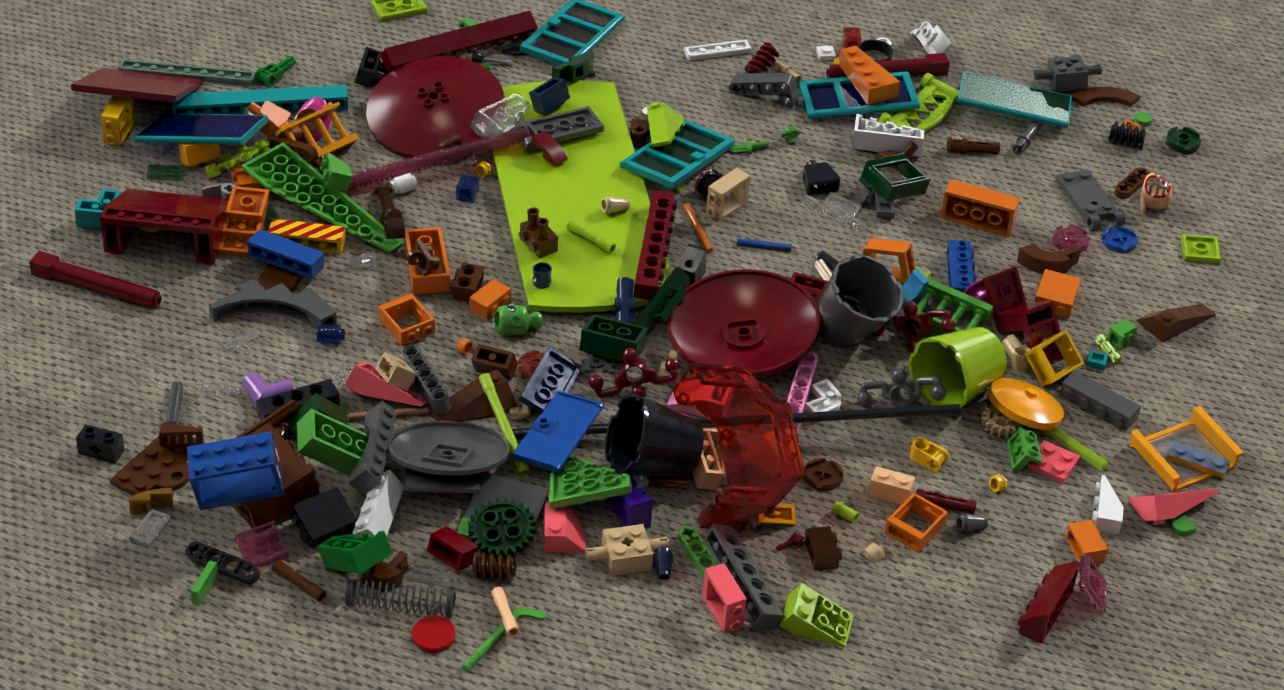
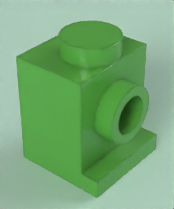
M1125 319L1109 328L1107 339L1120 351L1123 349V345L1133 342L1134 335L1137 334V328Z

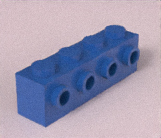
M259 229L247 241L248 256L313 280L324 268V252Z
M949 240L946 252L948 286L963 293L976 280V273L974 272L975 261H973L974 249H971V241Z

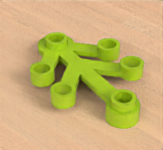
M260 140L254 144L255 146L248 148L246 144H243L236 148L238 154L231 155L230 152H226L220 155L223 163L218 165L212 163L205 167L208 178L219 175L221 173L220 168L224 166L226 169L232 168L241 160L246 161L256 153L260 155L270 150L269 141Z

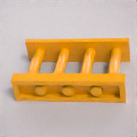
M329 102L322 107L323 109L290 124L285 122L279 126V130L275 133L276 137L285 134L287 138L296 141L291 130L299 127L308 144L317 150L318 159L327 153L332 154L350 146L359 139L356 132L351 135L346 133L334 110L340 105L339 102L334 104ZM325 114L329 115L341 136L339 137L340 140L336 142L334 139L332 140L320 118ZM314 120L326 142L325 147L317 146L306 123Z

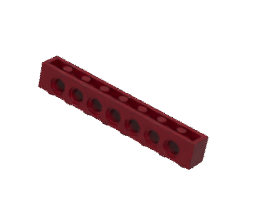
M653 190L634 284V298L651 300L662 286V282H660L664 279V270L662 269L666 268L667 260L664 257H668L671 235L669 234H672L675 220V212L673 211L677 209V200H674L675 193Z

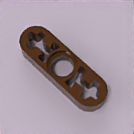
M1142 167L1133 170L1116 185L1115 196L1121 199L1129 198L1143 186L1146 176L1150 174L1149 170Z

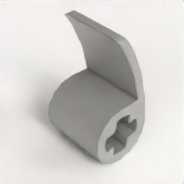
M225 183L208 186L202 189V196L229 199L232 188L236 185Z

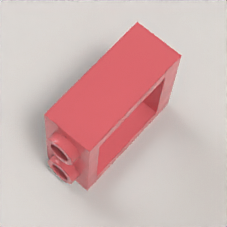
M724 563L706 568L702 592L704 601L723 632L740 629L744 625L747 600Z

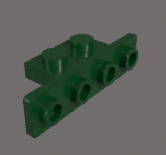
M675 267L633 324L647 327V335H649L658 322L667 321L668 318H672L675 308L680 306L685 300L684 296L687 294V291L684 287L689 282L690 277L682 269Z

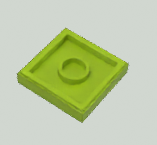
M1181 235L1184 261L1221 263L1217 237Z

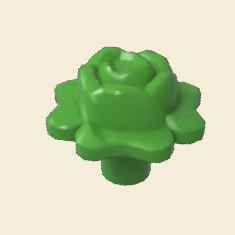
M795 126L785 127L784 132L780 136L788 139L789 144L796 143L795 138L800 135L801 130H797Z

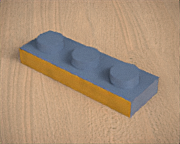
M1172 441L1166 457L1167 460L1224 479L1230 460Z

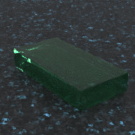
M149 164L146 175L147 180L183 181L185 165Z

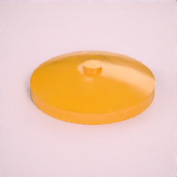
M1000 378L992 383L988 391L992 404L1005 416L1022 425L1035 429L1050 430L1057 428L1064 417L1062 406L1053 396L1026 381L1014 378Z

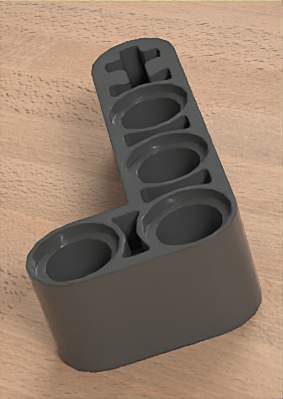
M790 73L737 74L729 85V91L740 96L778 95L780 105L782 107H789V109L794 106L799 97L796 79Z

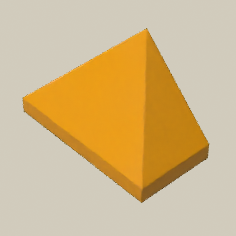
M757 503L759 523L796 524L794 504Z

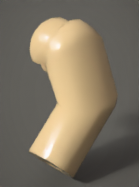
M523 403L522 409L519 410L518 407L511 408L509 414L512 420L519 421L529 417L532 408Z

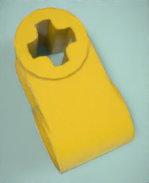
M917 437L912 441L909 457L927 469L938 472L941 469L942 463L948 461L949 453L943 447L928 441L926 438Z

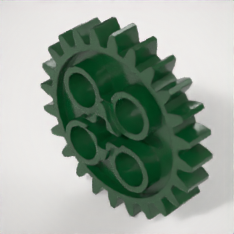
M506 497L503 502H500L499 498H496V503L488 500V506L481 504V510L475 509V515L470 516L471 522H468L470 541L478 545L481 554L488 552V558L491 553L495 554L496 558H498L499 554L504 555L505 559L508 554L516 557V551L524 553L523 546L529 548V541H534L533 535L536 534V523L533 513H529L528 507L523 509L522 502L516 505L515 499L508 503ZM498 514H502L506 543L502 542Z

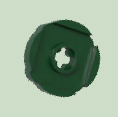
M1173 127L1167 133L1166 145L1183 154H1190V152L1199 149L1201 144L1200 134L1189 127H1183V129Z

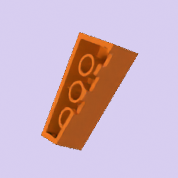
M857 46L840 50L839 66L867 105L899 98L900 81Z

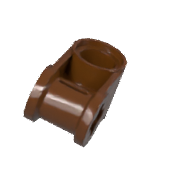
M631 119L630 134L633 147L641 148L646 145L648 120Z

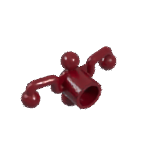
M913 301L906 302L903 307L904 313L908 316H900L897 313L890 319L894 320V327L898 331H902L904 336L910 339L907 343V350L910 353H913L915 345L919 342L917 339L927 336L931 332L934 317H944V320L941 322V329L945 333H952L956 327L955 321L951 319V314L947 310H930L927 313H917L918 305ZM913 320L918 322L919 332L914 330ZM884 325L872 333V335L881 336L885 330Z
M628 348L622 354L625 362L622 372L618 373L614 378L615 387L602 390L604 380L599 375H594L589 379V386L600 398L618 394L623 388L629 386L633 387L631 394L646 397V389L641 385L652 382L655 385L675 382L679 377L680 363L674 358L667 360L665 369L671 375L657 377L655 369L647 367L646 362L638 357L635 349ZM631 367H638L643 374L638 378H632L626 372Z

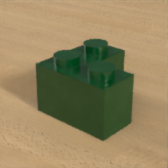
M317 393L289 417L292 434L297 436V422L310 409H314L349 425L346 410Z

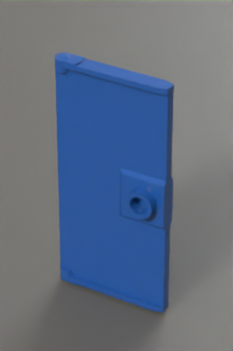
M557 391L512 453V458L558 473L602 411L604 404L563 391Z

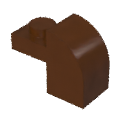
M399 551L389 563L380 561L370 568L369 572L362 574V584L365 585L367 580L368 587L371 588L374 581V589L378 590L379 582H381V591H385L387 582L388 591L392 590L394 583L395 589L402 584V575L408 570L407 554Z

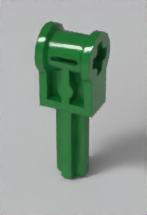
M289 56L277 65L269 63L264 67H260L255 72L254 80L265 83L270 88L283 78V71L293 66L296 60L293 56Z

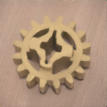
M992 403L989 405V408L985 407L984 412H982L981 425L985 426V431H991L990 435L996 433L998 438L1001 435L1008 438L1009 434L1012 436L1020 427L1023 428L1022 424L1005 416Z

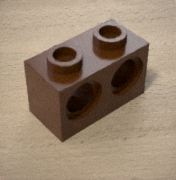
M468 263L461 264L460 269H457L455 272V282L452 281L450 285L453 300L469 302V297L480 290L484 280V266Z

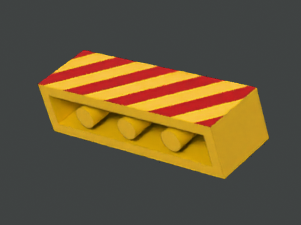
M273 218L268 230L269 233L327 253L341 254L346 241L345 227Z

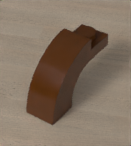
M1033 243L1019 248L1017 262L1029 270L1044 274L1045 269L1066 273L1069 266L1078 263L1081 250L1074 246L1059 252H1050L1039 248Z

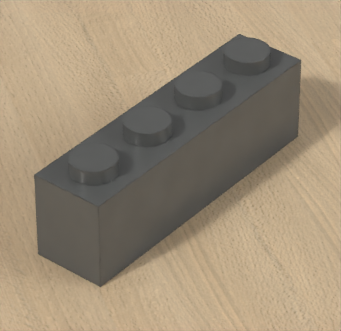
M1073 371L1061 385L1059 396L1112 423L1118 428L1127 431L1138 419L1141 408L1139 404L1076 371Z

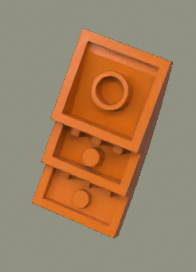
M233 186L225 211L226 218L222 228V239L218 249L219 254L250 257L248 256L247 241L259 229L263 230L270 193L268 189Z

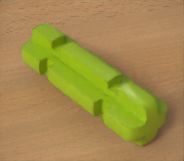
M1103 334L1097 335L1095 342L1098 346H1101L1100 349L1105 354H1109L1108 358L1113 364L1120 363L1122 356Z

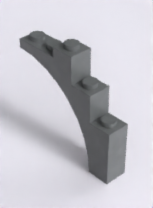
M254 278L238 285V292L209 304L210 318L214 322L234 315L264 312L300 319L313 326L320 333L337 326V312L313 289L309 288L294 295L281 283L265 290Z

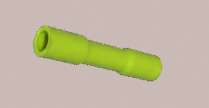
M573 219L568 222V230L588 239L610 254L614 252L616 248L615 243L597 235Z

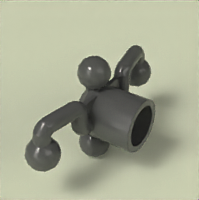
M896 369L891 375L892 381L896 384H887L881 380L864 382L860 386L857 401L861 406H868L872 402V396L867 390L881 388L882 396L887 400H891L894 406L908 407L920 399L923 393L922 385L934 384L931 395L932 398L938 401L946 397L947 391L937 377H920L914 381L906 379L907 375L904 370ZM900 388L907 390L909 394L908 401L901 396ZM897 417V420L903 423L911 419V417Z

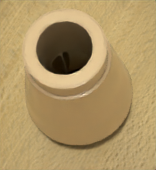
M611 196L603 198L601 202L602 211L604 213L607 212V214L628 210L630 206L628 199Z

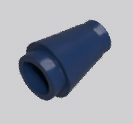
M658 548L653 555L658 579L668 580L670 578L674 555L668 548Z

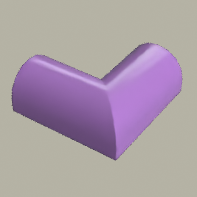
M257 372L247 374L242 381L243 388L255 405L258 399L294 389L289 379L267 386Z

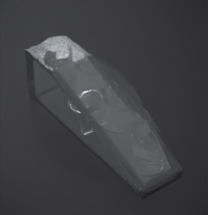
M516 93L478 110L470 127L482 137L504 135L514 129L530 103L519 93Z

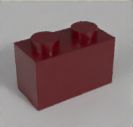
M448 526L431 533L427 552L457 571L473 564L475 552L477 554L478 545Z

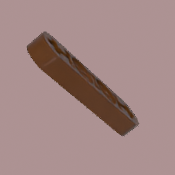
M276 135L267 139L270 143V149L284 142L309 164L318 159V152L311 145L282 136L276 137Z

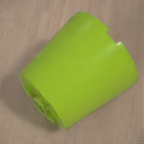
M974 327L919 341L909 357V373L911 380L914 381L920 377H937L940 379L942 386L947 391L946 397L943 400L938 401L932 398L931 390L934 384L922 385L923 393L921 397L930 402L929 406L960 404V408H962L990 387L995 380L1003 376L1007 360L1004 347L997 336L986 328Z

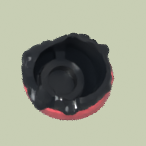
M715 169L701 172L694 183L697 195L706 202L708 186L722 178L723 175Z

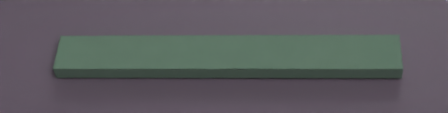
M122 59L118 67L119 70L198 78L207 82L253 86L255 82L254 71Z

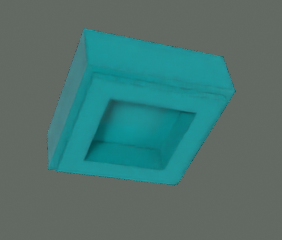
M1090 350L1086 366L1105 370L1109 354Z

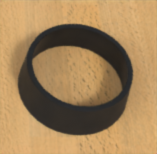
M870 39L858 45V48L863 52L875 50L888 56L886 59L874 61L892 59L893 48L884 41Z

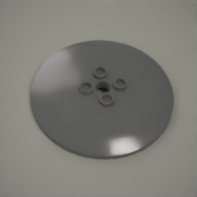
M432 421L413 424L393 433L387 443L388 454L397 463L416 471L443 476L469 475L494 469L507 460L510 452L509 443L501 434L483 426L456 421Z

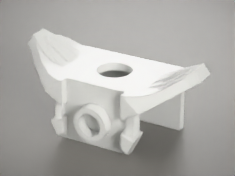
M928 21L922 22L919 29L911 31V35L919 39L928 54L945 53L952 45L940 27L936 25L933 28Z

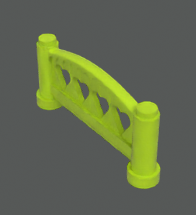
M926 73L920 83L922 90L917 94L920 109L898 111L893 117L884 112L878 122L884 124L887 121L892 122L897 127L902 125L911 127L908 121L919 122L920 124L916 128L924 130L925 133L936 127L946 118L954 102L957 103L959 90L935 79L934 75ZM933 97L944 98L946 100H943V103L940 104L937 103ZM925 105L936 106L937 108L934 111H929ZM916 113L928 114L929 116H926V119L923 120Z

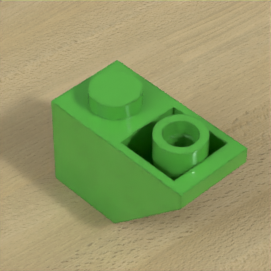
M327 153L320 165L326 187L347 191L353 177L350 166L331 153Z

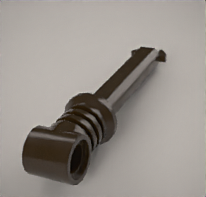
M378 187L374 189V193H378L383 211L380 215V221L385 228L386 239L405 238L403 216L400 210L394 206L391 193H393L392 188Z

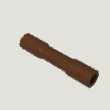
M276 560L272 564V571L291 581L318 602L326 597L327 592L324 589L308 581L282 561Z

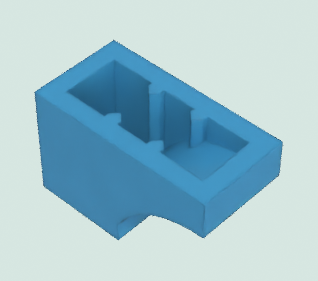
M918 268L912 271L910 277L902 285L903 304L901 309H903L908 301L918 304L926 293L929 280Z

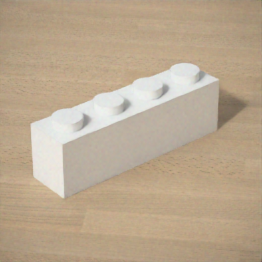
M390 470L383 472L381 483L366 494L359 518L355 523L353 531L355 538L362 537L363 533L368 532L370 536H374L379 531H384L387 537L405 487Z

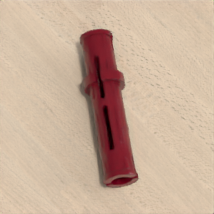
M920 489L916 490L917 495L937 506L975 514L977 501L939 494L938 491L934 493Z

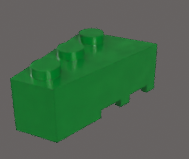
M379 531L374 536H370L369 532L363 533L362 537L355 538L353 534L333 536L317 546L326 569L357 573L359 575L369 572L372 566L393 554L384 531Z

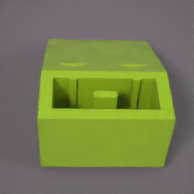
M801 583L788 594L783 610L784 616L779 626L795 636L845 647L854 615Z

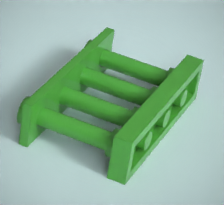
M926 277L929 280L926 293L917 304V313L922 312L929 300L934 298L940 301L936 310H945L948 305L957 308V311L951 318L955 321V324L958 323L964 313L973 315L974 318L966 329L977 327L981 320L990 322L993 317L992 305ZM934 317L932 331L941 335L947 334L941 329L942 320L939 317ZM955 327L953 332L961 331L962 329Z

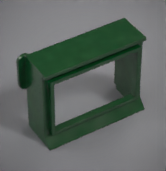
M905 153L866 161L859 181L870 190L874 189L886 201L926 194L931 178H927L906 158ZM898 164L897 170L907 179L890 182L877 168Z

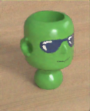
M512 302L509 305L497 308L494 320L495 329L502 336H521L527 332L528 327L535 330L542 327V314L537 311L528 314L525 306L515 305Z

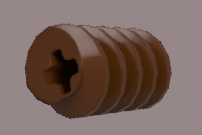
M475 552L473 559L474 578L478 579L482 573L483 580H487L490 574L493 581L499 575L500 581H504L507 576L508 582H512L516 576L518 556L511 562L510 555H507L505 561H503L501 554H499L497 560H494L492 553L486 559L485 553H482L480 558H477Z

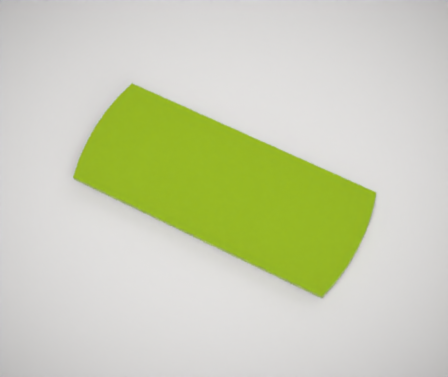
M547 81L502 87L505 97V113L500 126L489 138V143L528 309L531 311L568 313L614 310L618 278L629 277L634 280L635 284L650 208V200L643 177L623 169L619 165L622 160L633 154L635 150L614 82L567 81L566 85L570 99L566 100L563 105L553 108L547 114L534 111L529 95L530 91ZM588 106L604 125L603 132L557 142L568 159L556 166L542 157L543 151L539 148L533 153L526 152L522 146V141L526 137L532 136L530 132H527L522 138H517L511 131L512 125L518 121L524 122ZM611 196L628 199L630 206L628 210L607 214V212L604 213L602 211L601 202L603 198ZM532 207L539 210L540 218H547V221L549 220L548 226L558 236V251L538 258L534 252H531L529 247L519 237L520 223L528 221L527 210ZM573 219L590 231L615 243L616 248L614 252L610 254L588 239L568 230V222ZM668 259L666 260V268L662 269L664 270V279L660 281L662 284L671 274ZM539 262L548 263L552 268L551 285L544 289L533 285V266ZM633 292L635 307L644 306L649 303L650 300L634 298Z

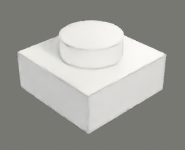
M833 46L816 47L819 61L836 59Z

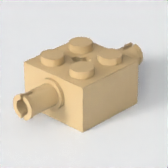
M643 524L602 530V546L585 548V557L587 562L605 559L611 576L652 570L653 552L658 548L669 549V539L667 536L649 539Z

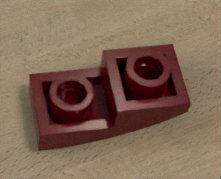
M546 131L532 136L531 143L543 151L542 157L552 165L556 166L567 161L568 157L561 146Z

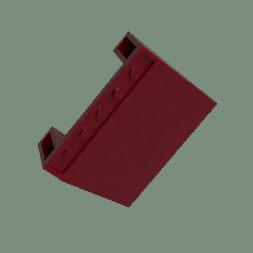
M126 189L105 205L100 216L104 252L123 254L133 227L194 233L196 262L215 264L219 253L222 228L226 218L225 211L229 199Z

